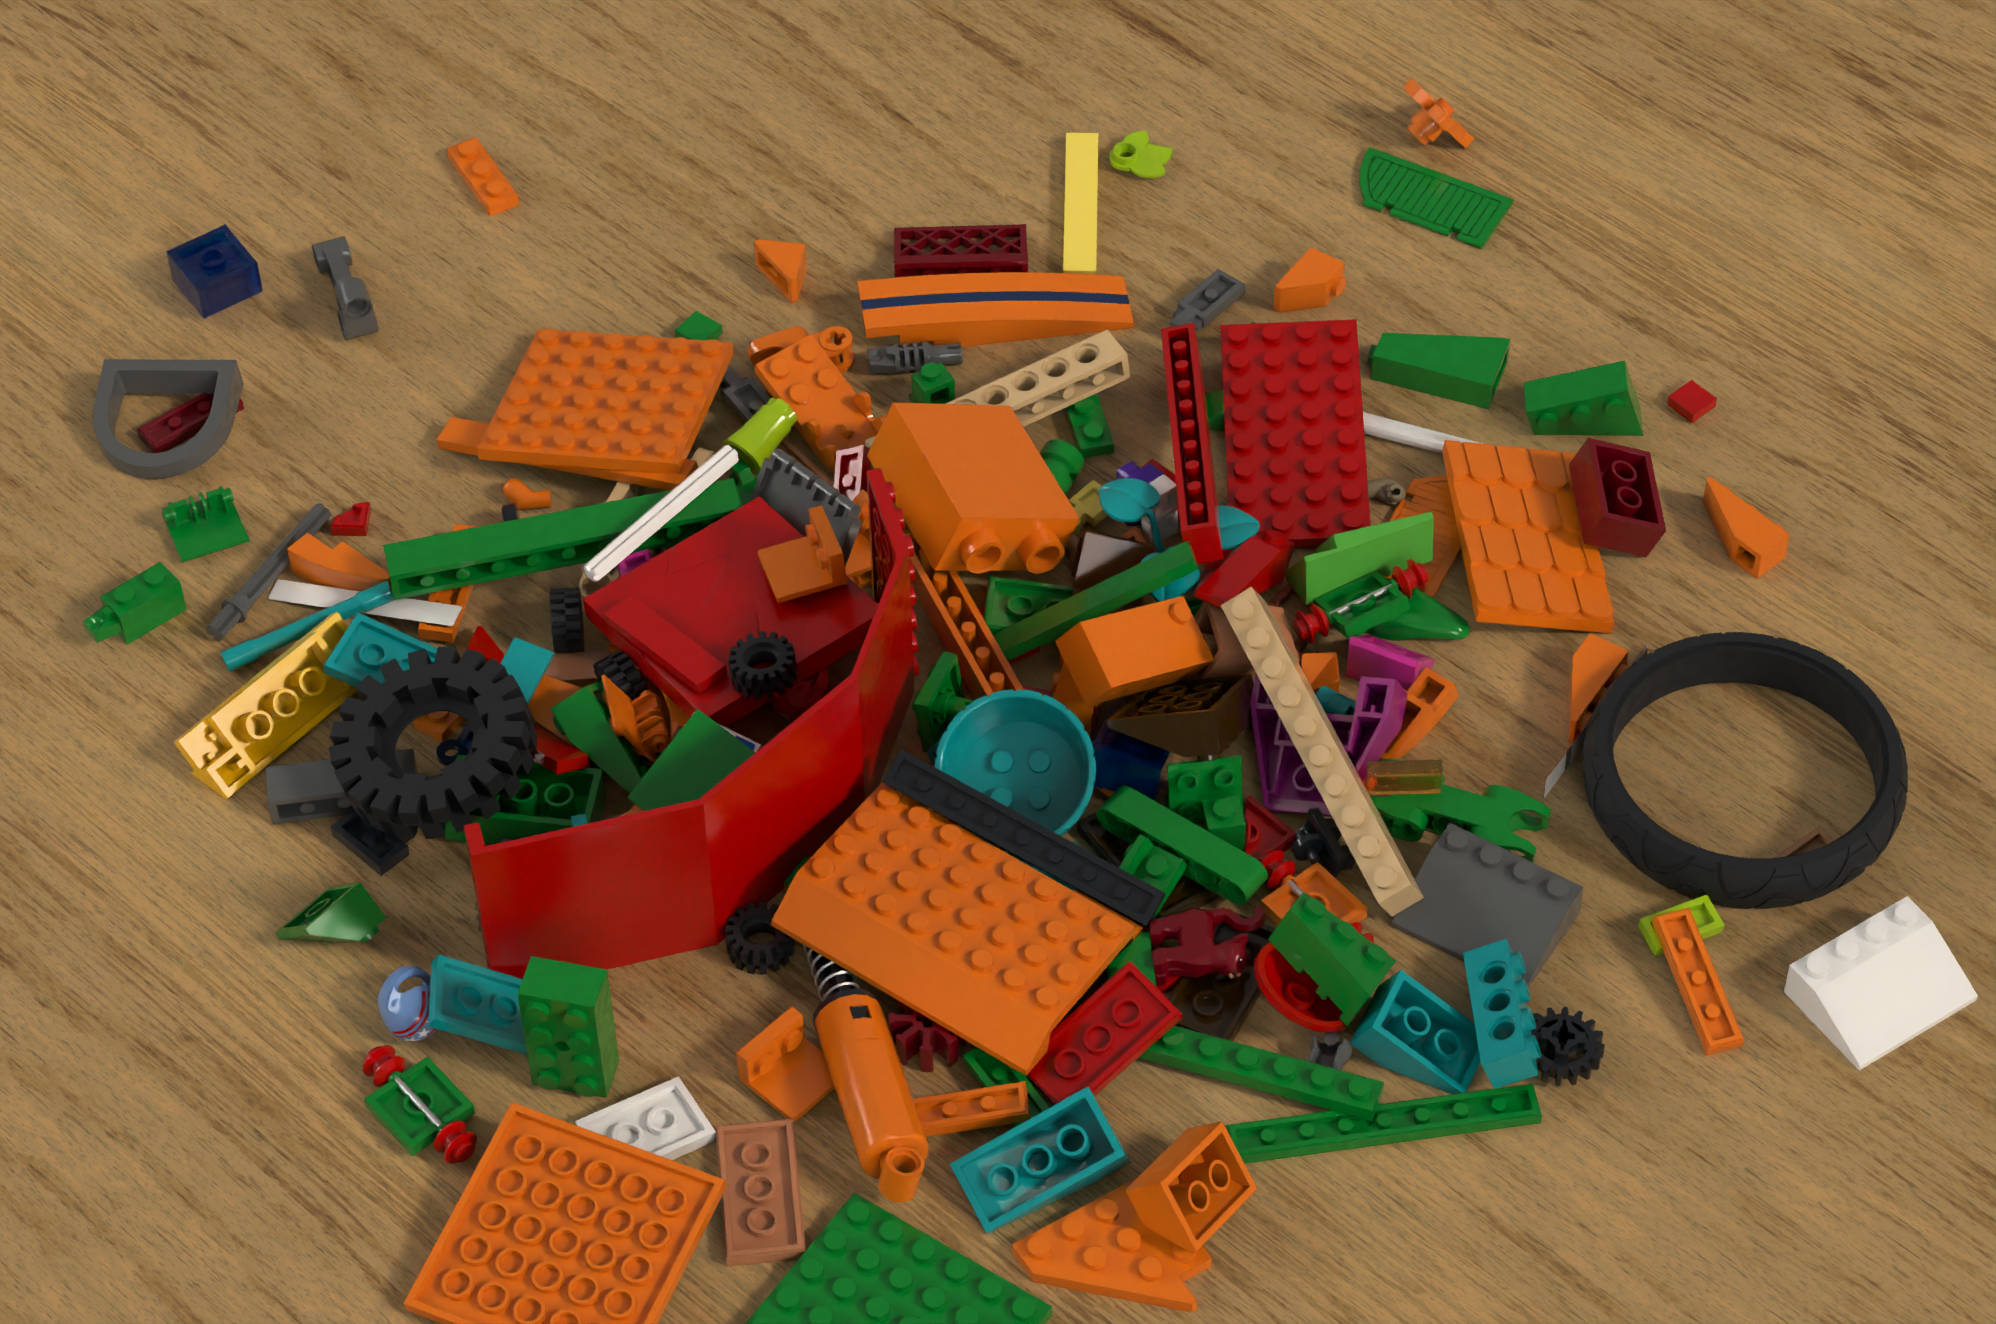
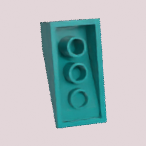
M1086 1087L950 1163V1166L984 1230L989 1234L1098 1182L1130 1164L1131 1161L1095 1095L1089 1087Z

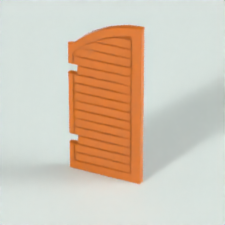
M1447 475L1429 476L1420 479L1413 478L1406 490V496L1412 498V501L1402 499L1389 521L1432 512L1434 517L1433 561L1422 564L1429 577L1424 593L1432 598H1435L1462 550Z

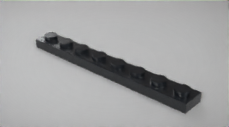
M902 749L882 781L890 788L1146 928L1165 897V893Z

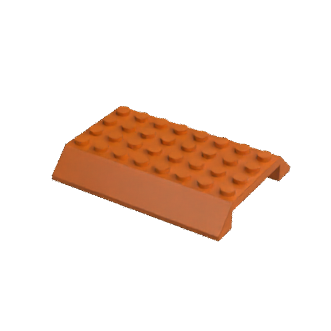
M883 782L797 871L771 921V926L1025 1076L1047 1052L1051 1031L1118 953L1123 951L1142 932H1150L1149 926L1147 928L1079 890H1071L955 824L953 821L890 788Z

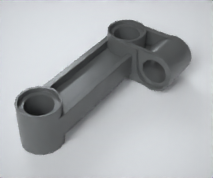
M345 236L312 244L313 255L319 273L328 271L333 284L338 305L337 315L344 339L349 340L378 332L373 304L363 280L352 277L348 266L352 265V258Z

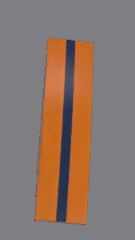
M999 272L923 275L857 281L866 339L898 335L900 344L905 342L908 344L911 342L932 341L933 345L960 342L961 347L1102 332L1107 329L1112 331L1134 328L1133 316L1123 276L1077 273Z

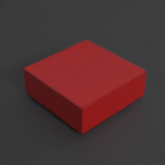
M1691 380L1668 396L1667 405L1693 423L1716 407L1717 398Z

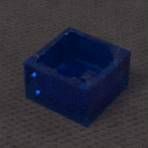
M226 224L166 251L173 282L203 318H207L263 291L258 263Z
M1111 707L1092 743L1096 760L1094 786L1115 792L1118 787L1125 785L1155 800L1168 773L1167 764L1173 762L1175 753L1108 728L1107 720L1119 710Z

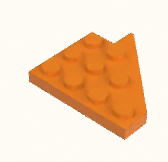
M1138 1177L1012 1244V1254L1033 1282L1191 1313L1197 1310V1300L1183 1282L1212 1267V1257L1203 1246L1197 1252L1190 1253L1143 1225L1125 1191Z

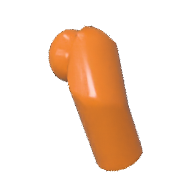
M511 478L503 485L505 497L511 503H516L517 508L520 510L552 507L550 490L531 491L517 478Z

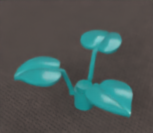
M1123 478L1108 482L1099 488L1098 495L1101 507L1112 519L1119 522H1136L1142 519L1144 515L1149 518L1157 553L1148 554L1142 559L1141 563L1175 547L1171 546L1165 550L1163 548L1155 513L1151 510L1160 503V495L1152 485L1139 479ZM1218 506L1223 550L1235 548L1249 537L1258 533L1260 524L1255 518L1231 506ZM1197 569L1150 594L1157 602L1179 597L1197 584L1200 571Z

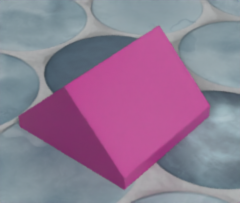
M1372 635L1351 636L1346 676L1360 681L1361 676L1396 679L1402 688L1408 691L1425 667L1432 668L1435 659Z

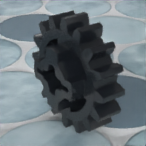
M1551 1007L1547 1008L1546 1017L1537 1012L1533 1014L1536 1029L1531 1030V1034L1536 1037L1541 1051V1058L1536 1059L1537 1068L1541 1072L1540 1081L1545 1082L1549 1077L1555 1078L1556 1086H1560L1562 1079H1568L1573 1086L1576 1085L1579 1075L1588 1080L1591 1076V1070H1599L1605 1044L1602 1043L1603 1032L1594 1031L1596 1021L1593 1019L1586 1022L1582 1021V1011H1578L1574 1016L1569 1015L1567 1007L1562 1008L1561 1014H1555ZM1560 1042H1563V1051L1560 1050Z

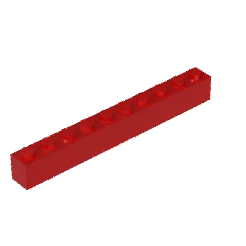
M1189 323L1162 328L1161 337L1181 534L1183 542L1188 540L1197 564H1206L1224 559L1202 358L1195 324Z

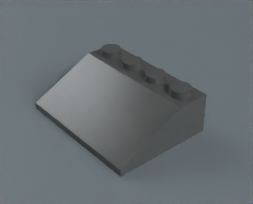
M1449 823L1431 848L1415 878L1424 898L1396 914L1392 921V927L1463 962L1464 952L1507 939L1514 953L1519 951L1522 955L1526 973L1522 974L1521 977L1525 979L1529 987L1578 917L1583 887Z

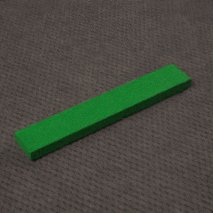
M1187 540L995 633V640L1007 661H1010L1062 636L1081 621L1101 617L1196 571L1199 568L1194 551Z

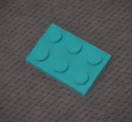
M357 613L325 662L323 673L354 687L368 675L382 684L386 680L379 668L380 666L396 658L402 670L410 669L408 653L426 649L431 661L434 662L437 648Z
M438 954L431 962L428 1027L527 1055L517 994L523 979Z

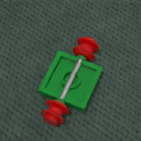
M1412 559L1407 560V568L1404 570L1397 565L1394 566L1392 579L1389 581L1376 570L1314 598V604L1310 605V613L1305 615L1300 610H1297L1295 612L1296 619L1292 622L1294 630L1300 640L1306 639L1310 644L1314 643V634L1320 633L1323 637H1327L1330 624L1347 639L1351 636L1362 635L1368 629L1383 622L1392 621L1400 614L1411 610L1408 599L1412 597V589L1417 588L1420 592H1425L1426 583L1429 582L1428 573L1421 563H1416Z
M391 1045L377 1046L371 1049L365 1056L362 1071L366 1076L373 1077V1084L379 1087L378 1090L364 1098L366 1108L411 1156H414L433 1143V1147L437 1152H444V1160L449 1164L464 1162L469 1159L475 1151L477 1136L473 1132H466V1124L464 1123L465 1120L475 1114L474 1105L428 1056L403 1072L406 1065L405 1059L401 1056H395V1049Z

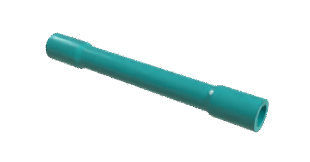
M387 581L381 582L358 592L354 597L259 638L247 640L220 653L230 672L258 660L262 655L301 639L332 613L338 612L343 620H346L357 613L369 612L394 601L393 593Z

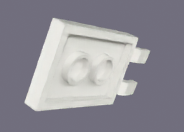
M679 1076L574 1121L575 1125L670 1160H674L716 1141V1131Z

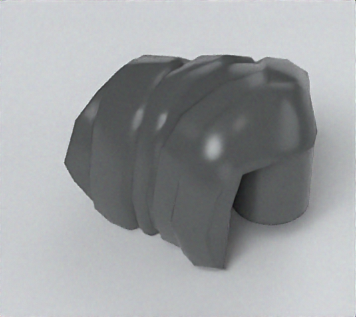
M1328 1032L1324 1036L1325 1043H1321L1314 1034L1310 1042L1311 1053L1308 1055V1062L1342 1071L1343 1066L1350 1060L1353 1052L1349 1042L1346 1039L1342 1042L1336 1032Z

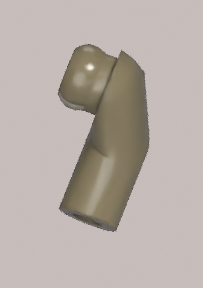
M1383 477L1368 481L1369 498L1376 497L1390 505H1398L1402 499H1405L1406 491L1404 486L1390 478Z

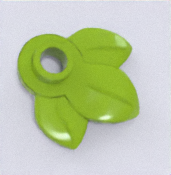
M1138 131L1128 134L1124 137L1123 142L1117 143L1110 152L1109 160L1110 164L1118 170L1131 171L1143 178H1158L1165 175L1166 171L1163 165L1170 160L1173 148L1150 144L1147 131Z

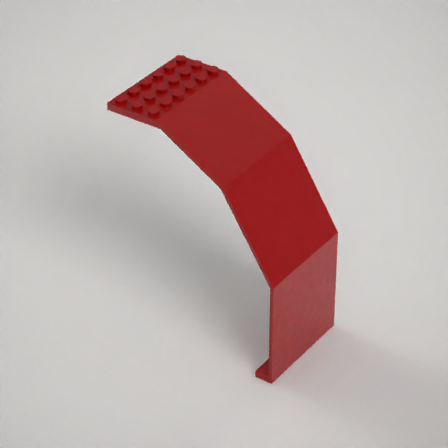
M881 468L867 471L873 600L878 603V607L850 676L698 800L488 846L484 844L479 822L464 825L488 969L523 979L531 956L607 970L718 945L726 938L725 927L728 925V919L731 915L736 917L735 910L741 907L745 912L749 903H753L754 908H760V902L768 903L784 889V881L804 857L810 859L879 786L914 694V676L919 675L918 662L915 654H913L918 652V643L915 632L912 631V629H917V619L915 611L911 607L916 605V595L914 587L910 583V581H915V571L912 560L909 559V557L914 556V546L910 534L904 535L903 529H905L903 512L901 508L894 507L893 503H896L894 487L891 481H885Z

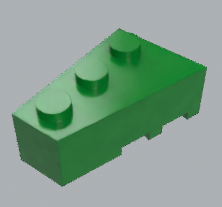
M1625 360L1523 382L1526 414L1534 435L1643 436L1640 403Z
M1305 892L1296 900L1268 938L1299 974L1305 970L1319 987L1315 992L1323 1000L1329 997L1343 1012L1339 1018L1346 1026L1349 1025L1396 962L1382 947L1370 942L1358 933L1350 923L1342 921L1327 910L1323 903L1315 898H1311Z

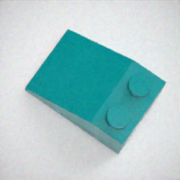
M1402 970L1377 987L1349 1043L1379 1066L1450 1094L1466 1093L1480 1064L1475 1024Z

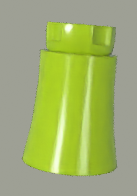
M772 397L739 430L724 440L722 445H729L732 449H735L738 452V458H741L750 467L752 474L758 475L764 459L772 455L780 442L791 431V427L798 419L797 414L785 401Z

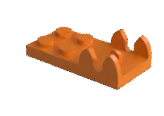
M812 334L755 365L754 372L773 398L782 399L797 414L798 419L794 426L832 476L835 473L836 451L865 445V440L877 435L886 417L879 416L876 419L871 412L872 403L870 395L865 391L859 394L855 393Z

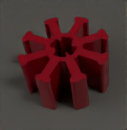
M898 1001V1014L894 1012L889 1013V1030L894 1045L896 1044V1051L902 1065H907L908 1060L920 1052V1071L933 1072V1053L937 1052L947 1061L948 1066H952L958 1061V1044H961L963 1047L967 1045V1041L900 1001Z

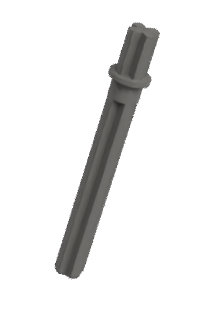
M315 504L244 586L231 599H226L222 602L221 612L206 628L208 634L213 635L215 640L221 641L237 622L242 623L247 619V612L252 608V605L290 563L287 548L307 532L314 536L331 516L329 509L325 508L323 504Z

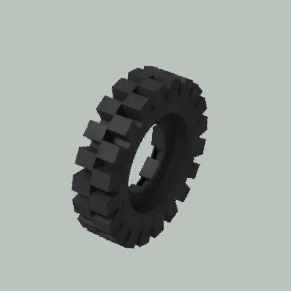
M438 647L434 662L431 661L426 649L408 653L410 669L405 671L402 670L396 658L380 666L379 668L386 681L381 684L370 675L365 677L356 686L362 701L347 696L338 710L343 721H333L330 738L334 746L329 747L330 762L335 769L334 773L354 810L362 819L367 817L371 826L384 833L392 827L397 837L414 839L420 826L426 839L444 837L446 821H451L456 833L464 831V825L473 823L470 815L471 811L477 809L487 820L501 810L495 795L499 794L511 800L522 787L517 775L528 776L534 763L530 751L537 750V733L533 727L536 724L513 675H508L506 668L492 658L487 662L481 652L466 649L460 658L456 647ZM447 711L461 715L470 723L473 730V742L470 751L464 759L460 758L441 769L442 774L435 776L410 774L397 763L395 756L397 740L402 731L415 719L428 713Z

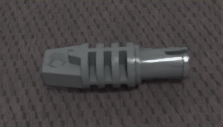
M921 341L920 344H917V342H911V344L905 342L902 345L893 343L867 350V363L870 373L899 374L900 371L909 373L910 370L919 372L922 366L927 363L939 364L942 362L945 365L962 364L963 362L960 342L942 345H931L927 341Z

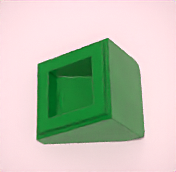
M1223 389L1206 394L1210 430H1223L1224 397Z

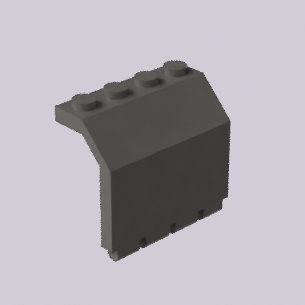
M779 448L774 450L770 458L764 459L749 502L760 496L804 537L807 536L805 525L810 524L808 509L822 505L842 549L846 566L862 521L858 519L861 507L826 481L819 478L799 462L797 463L793 457Z

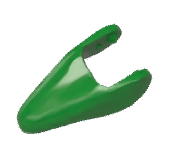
M1414 588L1412 589V597L1408 599L1411 610L1400 614L1392 621L1383 622L1366 631V633L1386 640L1400 641L1415 638L1458 640L1464 639L1469 635L1470 627L1467 621L1459 614L1428 594Z

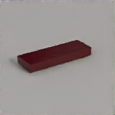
M202 393L137 429L138 437L153 453L168 451L187 441L201 430L208 419L214 394ZM239 399L236 413L244 409L241 399Z

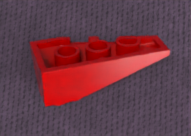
M1266 529L1249 537L1235 548L1223 550L1224 559L1206 563L1194 596L1221 608L1220 605L1250 587L1260 594L1282 583L1295 543L1286 540L1285 535L1279 531Z

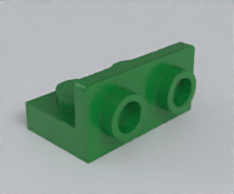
M1140 834L1136 841L1126 849L1119 868L1165 893L1164 899L1152 918L1155 919L1188 865L1183 859L1153 845L1148 837Z

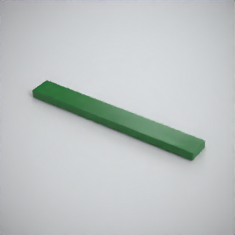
M1526 1084L1378 1104L1372 1121L1337 1111H1327L1226 1125V1129L1244 1164L1539 1124L1541 1123L1542 1114L1534 1085Z

